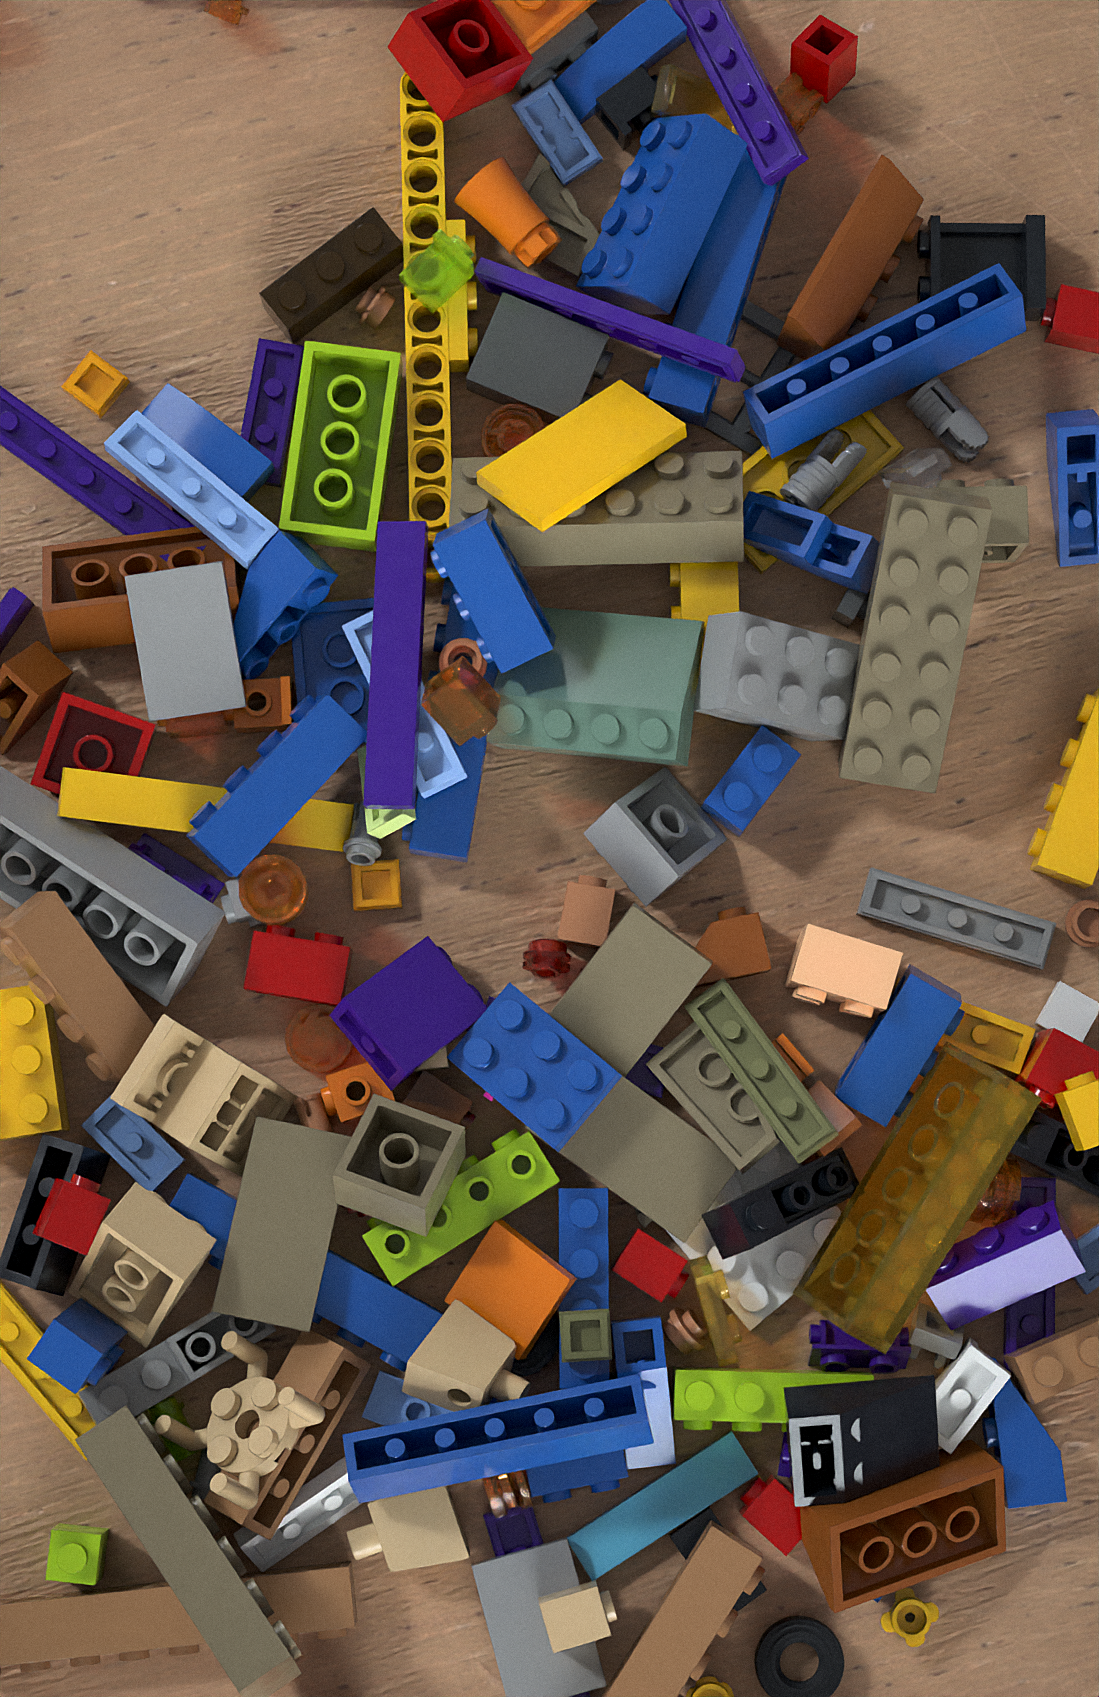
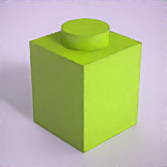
M60 1523L51 1529L45 1580L96 1585L103 1579L109 1528Z

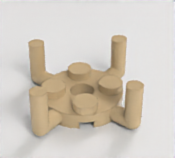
M229 1331L223 1336L221 1346L226 1351L248 1363L247 1379L240 1381L231 1388H223L215 1394L211 1401L212 1414L207 1428L194 1431L168 1415H162L155 1423V1431L188 1451L207 1448V1457L211 1462L226 1472L239 1477L238 1482L223 1473H217L210 1481V1489L241 1508L248 1510L254 1508L258 1502L259 1478L270 1473L279 1465L275 1460L284 1448L289 1451L291 1450L296 1441L299 1428L319 1424L324 1420L325 1410L321 1405L291 1387L284 1388L267 1378L268 1355L266 1351L236 1332ZM259 1418V1427L247 1438L249 1425L253 1420Z

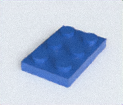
M374 598L320 603L312 607L300 621L299 629L292 637L297 705L308 695L315 699L318 695L329 694L367 731L369 683L342 625L373 611ZM367 738L360 745H366Z
M510 982L446 1057L557 1152L565 1146L622 1077L620 1073Z

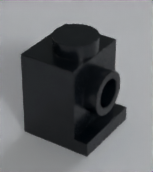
M641 65L596 98L595 115L624 151L631 145L632 133L635 130L642 133L654 118L662 116L660 112L663 110V103L671 98V94L659 76L654 74L650 77Z

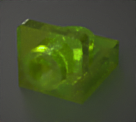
M439 229L433 234V243L399 274V281L433 314L474 276L473 262L471 260L474 254L459 236L454 234L449 238Z

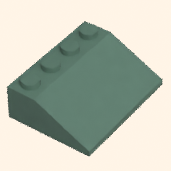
M541 607L556 635L554 649L502 674L498 669L491 698L486 742L504 749L688 766L694 716L693 707L698 682L704 622Z

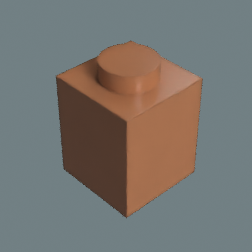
M579 875L577 883L567 882L557 942L592 949L600 948L608 935L616 891L615 889L606 888L607 880Z

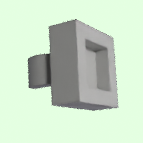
M919 1302L911 1323L909 1337L911 1347L910 1358L915 1360L918 1352L923 1348L936 1353L934 1367L938 1369L945 1364L947 1358L956 1360L962 1347L964 1325L950 1330L937 1308Z

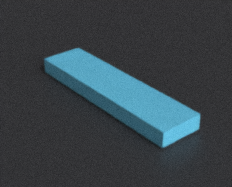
M729 1431L568 1535V1543L591 1580L594 1581L758 1475V1472L733 1432Z

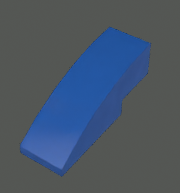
M646 0L587 49L553 83L579 123L583 124L595 115L597 97L641 65L648 73L650 67L686 42L687 27L666 0Z
M169 383L164 386L141 413L246 502H249L275 471L272 461L226 424Z
M752 491L748 492L743 502L744 543L821 578L864 594L869 592L879 542L874 536L835 524L824 514Z

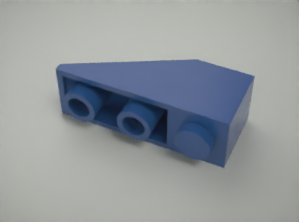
M280 530L249 566L233 624L243 680L255 679L266 670L269 658L282 643L289 641L297 633L300 621L312 607L319 605L327 597L331 584L339 576L303 538Z
M657 1315L610 1321L616 1377L640 1375L654 1439L653 1444L625 1449L627 1469L676 1464L661 1317Z
M1008 1379L988 1405L989 1418H982V1430L986 1448L993 1447L995 1460L1004 1466L1005 1507L1012 1509L1067 1502L1061 1451L1012 1381Z

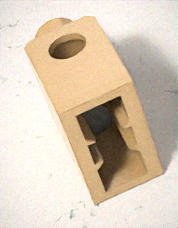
M455 1299L409 1358L402 1392L455 1412L488 1405L493 1398L501 1402L524 1398L529 1392L531 1383L511 1372L517 1349L515 1342L465 1304Z
M448 1485L369 1501L368 1508L373 1523L347 1532L349 1544L356 1560L383 1551L390 1572L470 1558V1549Z

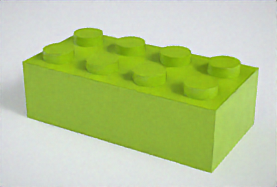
M305 340L279 522L280 531L301 537L308 544L376 552L378 521H382L403 373L400 352Z

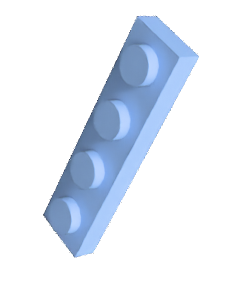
M138 410L104 442L105 451L247 570L278 533V527Z
M373 611L342 625L369 684ZM421 679L416 785L420 794L425 799L468 776Z

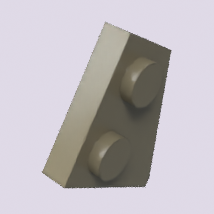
M539 154L524 179L522 186L537 206L550 219L549 224L562 238L556 249L542 263L579 281L582 274L583 260L594 248L600 234L589 218L582 214L577 206V201L570 191L563 187L550 169V163L547 159Z

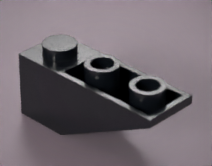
M992 1095L973 1138L974 1140L1099 1198V1145L1085 1151H1076L1066 1125L1025 1104Z
M840 1147L825 1157H819L701 1216L722 1260L772 1239L863 1192V1189L843 1148Z

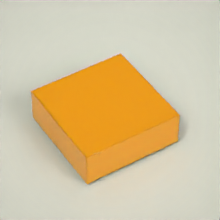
M90 350L61 387L64 392L101 419L130 381L125 375Z
M399 859L379 860L370 866H359L351 863L354 912L403 909Z

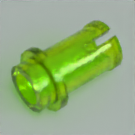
M174 1395L148 1409L152 1417L149 1419L151 1425H154L160 1416L168 1415L191 1429L181 1410L185 1405L183 1402L178 1403ZM162 1436L176 1462L197 1452L188 1451Z

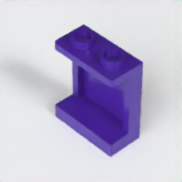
M427 936L346 995L329 1016L392 1091L423 1063L465 1031L468 1032L486 1011L487 1006L484 1004L480 992L473 985L467 983L453 967L452 960L447 952L441 947L436 946Z

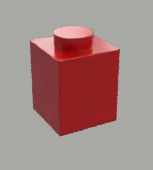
M819 15L791 43L789 82L828 104L856 74L858 36L826 17Z
M1061 284L1054 299L1046 297V309L1040 319V325L1047 327L1044 342L1099 354V292Z
M73 1174L70 1182L56 1178L32 1234L87 1256L111 1199L98 1194L101 1187L100 1184L79 1175Z
M636 1228L611 1267L612 1271L661 1303L667 1294L675 1298L690 1275L683 1270L688 1260Z
M772 1474L765 1481L757 1477L740 1496L739 1499L744 1505L739 1509L742 1517L787 1556L802 1539L800 1507H795L793 1493Z

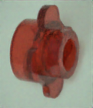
M554 939L533 940L528 944V950L523 952V959L527 961L523 962L522 968L532 972L536 977L556 978L560 974L570 971V964L568 962L571 961V955L567 953V945L561 941Z

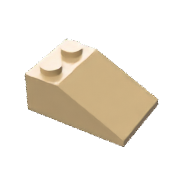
M135 1182L102 1222L88 1255L85 1256L68 1292L77 1299H84L128 1331V1336L147 1349L200 1270L216 1239L209 1235L201 1224L185 1218L167 1205L166 1201L159 1194L148 1191Z

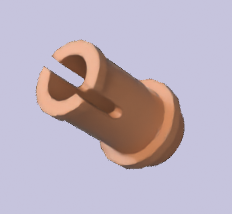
M321 1092L307 1095V1099L301 1097L293 1101L301 1126L333 1132Z

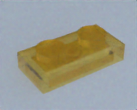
M707 1255L688 1260L712 1349L720 1367L739 1362L734 1344L743 1341L735 1314L726 1315L722 1300L730 1298L722 1269L713 1271Z

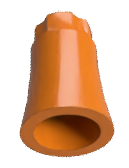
M504 157L493 160L475 174L460 190L454 200L456 205L476 219L498 240L510 255H515L528 270L544 261L562 241L558 232L549 224L550 219L537 206L518 181Z

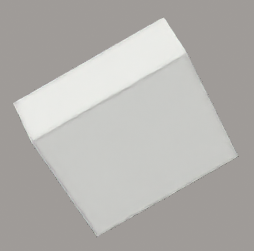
M1059 981L1038 1016L1035 1025L1044 1030L1056 1028L1083 1042L1099 1013V1003Z

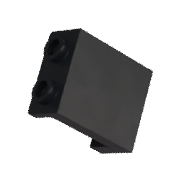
M930 215L925 230H918L917 257L918 259H925V276L918 277L917 303L999 263L1023 295L1025 321L1040 320L1046 309L1045 215H1026L1022 223H940V215Z

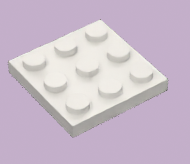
M778 1137L780 1143L746 1173L742 1174L738 1169L735 1171L708 1211L802 1166V1164H798ZM837 1206L750 1250L722 1260L703 1218L685 1243L666 1230L749 1331L862 1237Z

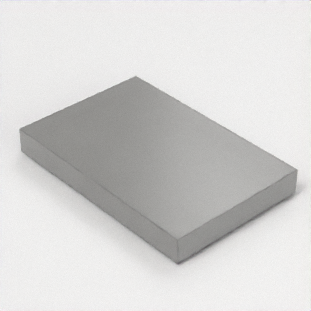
M223 561L125 576L149 722L246 707L247 703Z
M567 1537L471 1564L506 1697H570L607 1686L595 1641L553 1653L539 1606V1597L580 1585Z

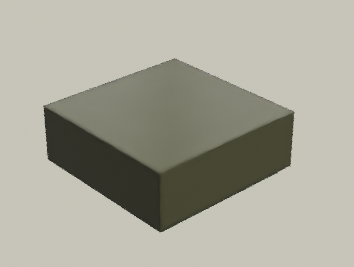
M609 1308L559 1311L562 1363L612 1360Z

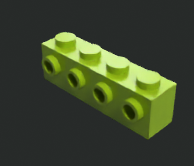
M515 1128L491 1143L496 1151L495 1153L480 1162L475 1154L462 1162L427 1237L374 1217L366 1221L371 1230L362 1235L392 1286L492 1225L495 1220L503 1218L560 1182L530 1131L520 1136Z
M673 1366L672 1417L674 1420H683V1429L712 1430V1421L732 1422V1430L757 1432L762 1431V1423H782V1432H787L784 1388L874 1380V1375L869 1372L859 1371L826 1372L823 1370Z

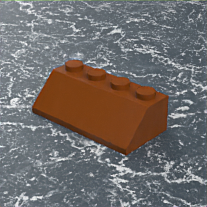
M881 154L792 306L776 344L803 360H807L853 337L848 333L856 319L865 323L878 300V297L871 293L879 279L888 283L902 258L894 253L901 241L903 240L911 244L924 221L923 218L917 215L924 199L894 163Z
M196 526L42 546V613L53 654L136 643L125 583V576L223 561L234 624L242 595L239 563ZM205 545H206V547L204 548L203 551L200 550V549H198V548H196V547H201V546H205ZM169 554L170 556L166 562L160 555Z
M972 1439L959 1443L951 1454L944 1449H940L939 1467L846 1503L800 1507L802 1542L829 1608L834 1613L1005 1552L1004 1466Z

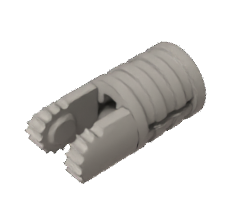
M938 376L925 383L905 404L924 423V426L932 431L935 438L940 440L963 463L973 461L979 454L978 451L983 449L989 441L988 432L984 430L985 428L981 427V424L969 412V409L960 402L956 395L951 393L949 387L944 385Z
M835 428L831 429L806 458V462L802 463L797 472L790 477L789 482L782 486L780 489L782 497L790 504L818 512V508H821L826 499L834 493V489L842 484L863 459L867 449L858 442H853L831 464L830 461L835 453H838L844 439L840 431Z

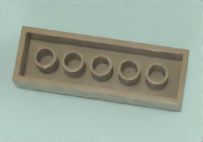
M742 451L662 453L544 532L535 528L477 485L476 472L499 457L453 458L449 527L489 508L520 567L744 562Z
M891 482L858 653L846 736L842 740L838 759L839 778L936 794L992 514V508L987 497Z
M124 1406L75 1439L242 1697H269L299 1676L301 1671L294 1660L302 1654L281 1620L273 1625L267 1620L269 1616L274 1614L269 1602L253 1578H250L245 1583L240 1579V1576L246 1573L247 1570L225 1536L217 1541L213 1538V1535L219 1532L220 1529L199 1496L195 1495L190 1500L186 1497L188 1493L193 1491V1488L172 1455L169 1454L163 1459L159 1456L167 1449L145 1414L143 1413L134 1418L128 1407Z

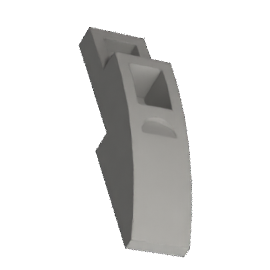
M211 1312L103 1377L95 1387L90 1385L80 1391L78 1396L95 1425H98L124 1406H127L135 1417L234 1357L235 1355L226 1351L221 1346L222 1338L227 1332L234 1331L255 1344L275 1332L276 1329L271 1324Z

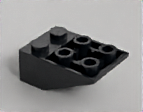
M934 1375L784 1388L789 1470L795 1507L846 1503L940 1466Z

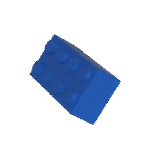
M706 113L654 118L644 129L640 137L641 146L632 165L626 169L621 178V189L614 205L606 212L602 219V231L596 244L583 260L582 274L576 285L577 288L593 298L637 314L670 315L748 144Z

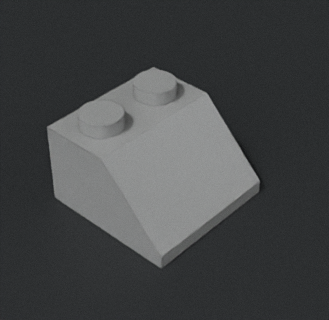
M666 767L617 800L583 833L593 844L597 852L604 857L622 878L630 891L646 907L674 886L727 840L725 835Z

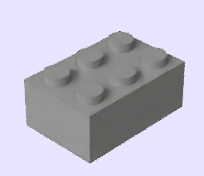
M742 611L708 615L693 711L758 728L763 725L770 731L811 742L844 740L860 645Z

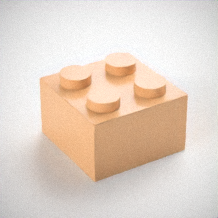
M807 924L799 933L783 987L793 989L792 998L820 1006V1003H824L826 999L840 1004L838 1012L854 1018L867 1020V1017L871 1018L872 1014L877 1015L887 1009L903 953Z

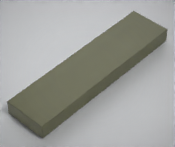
M724 978L684 1006L798 1164L839 1135Z

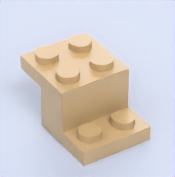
M163 1014L110 1098L122 1107L150 1121L188 1148L243 1177L256 1116L282 1121L297 1095Z

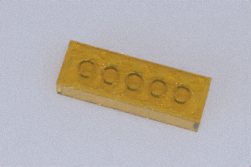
M946 1042L937 1056L933 1067L924 1077L799 1281L793 1294L845 1333L886 1354L920 1297L926 1291L928 1284L947 1253L951 1250L969 1217L978 1206L999 1168L1003 1165L1026 1124L1030 1121L1042 1098L1003 1073L951 1043Z

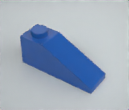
M1093 409L1046 413L1047 467L1058 565L1065 567L1099 563V416Z

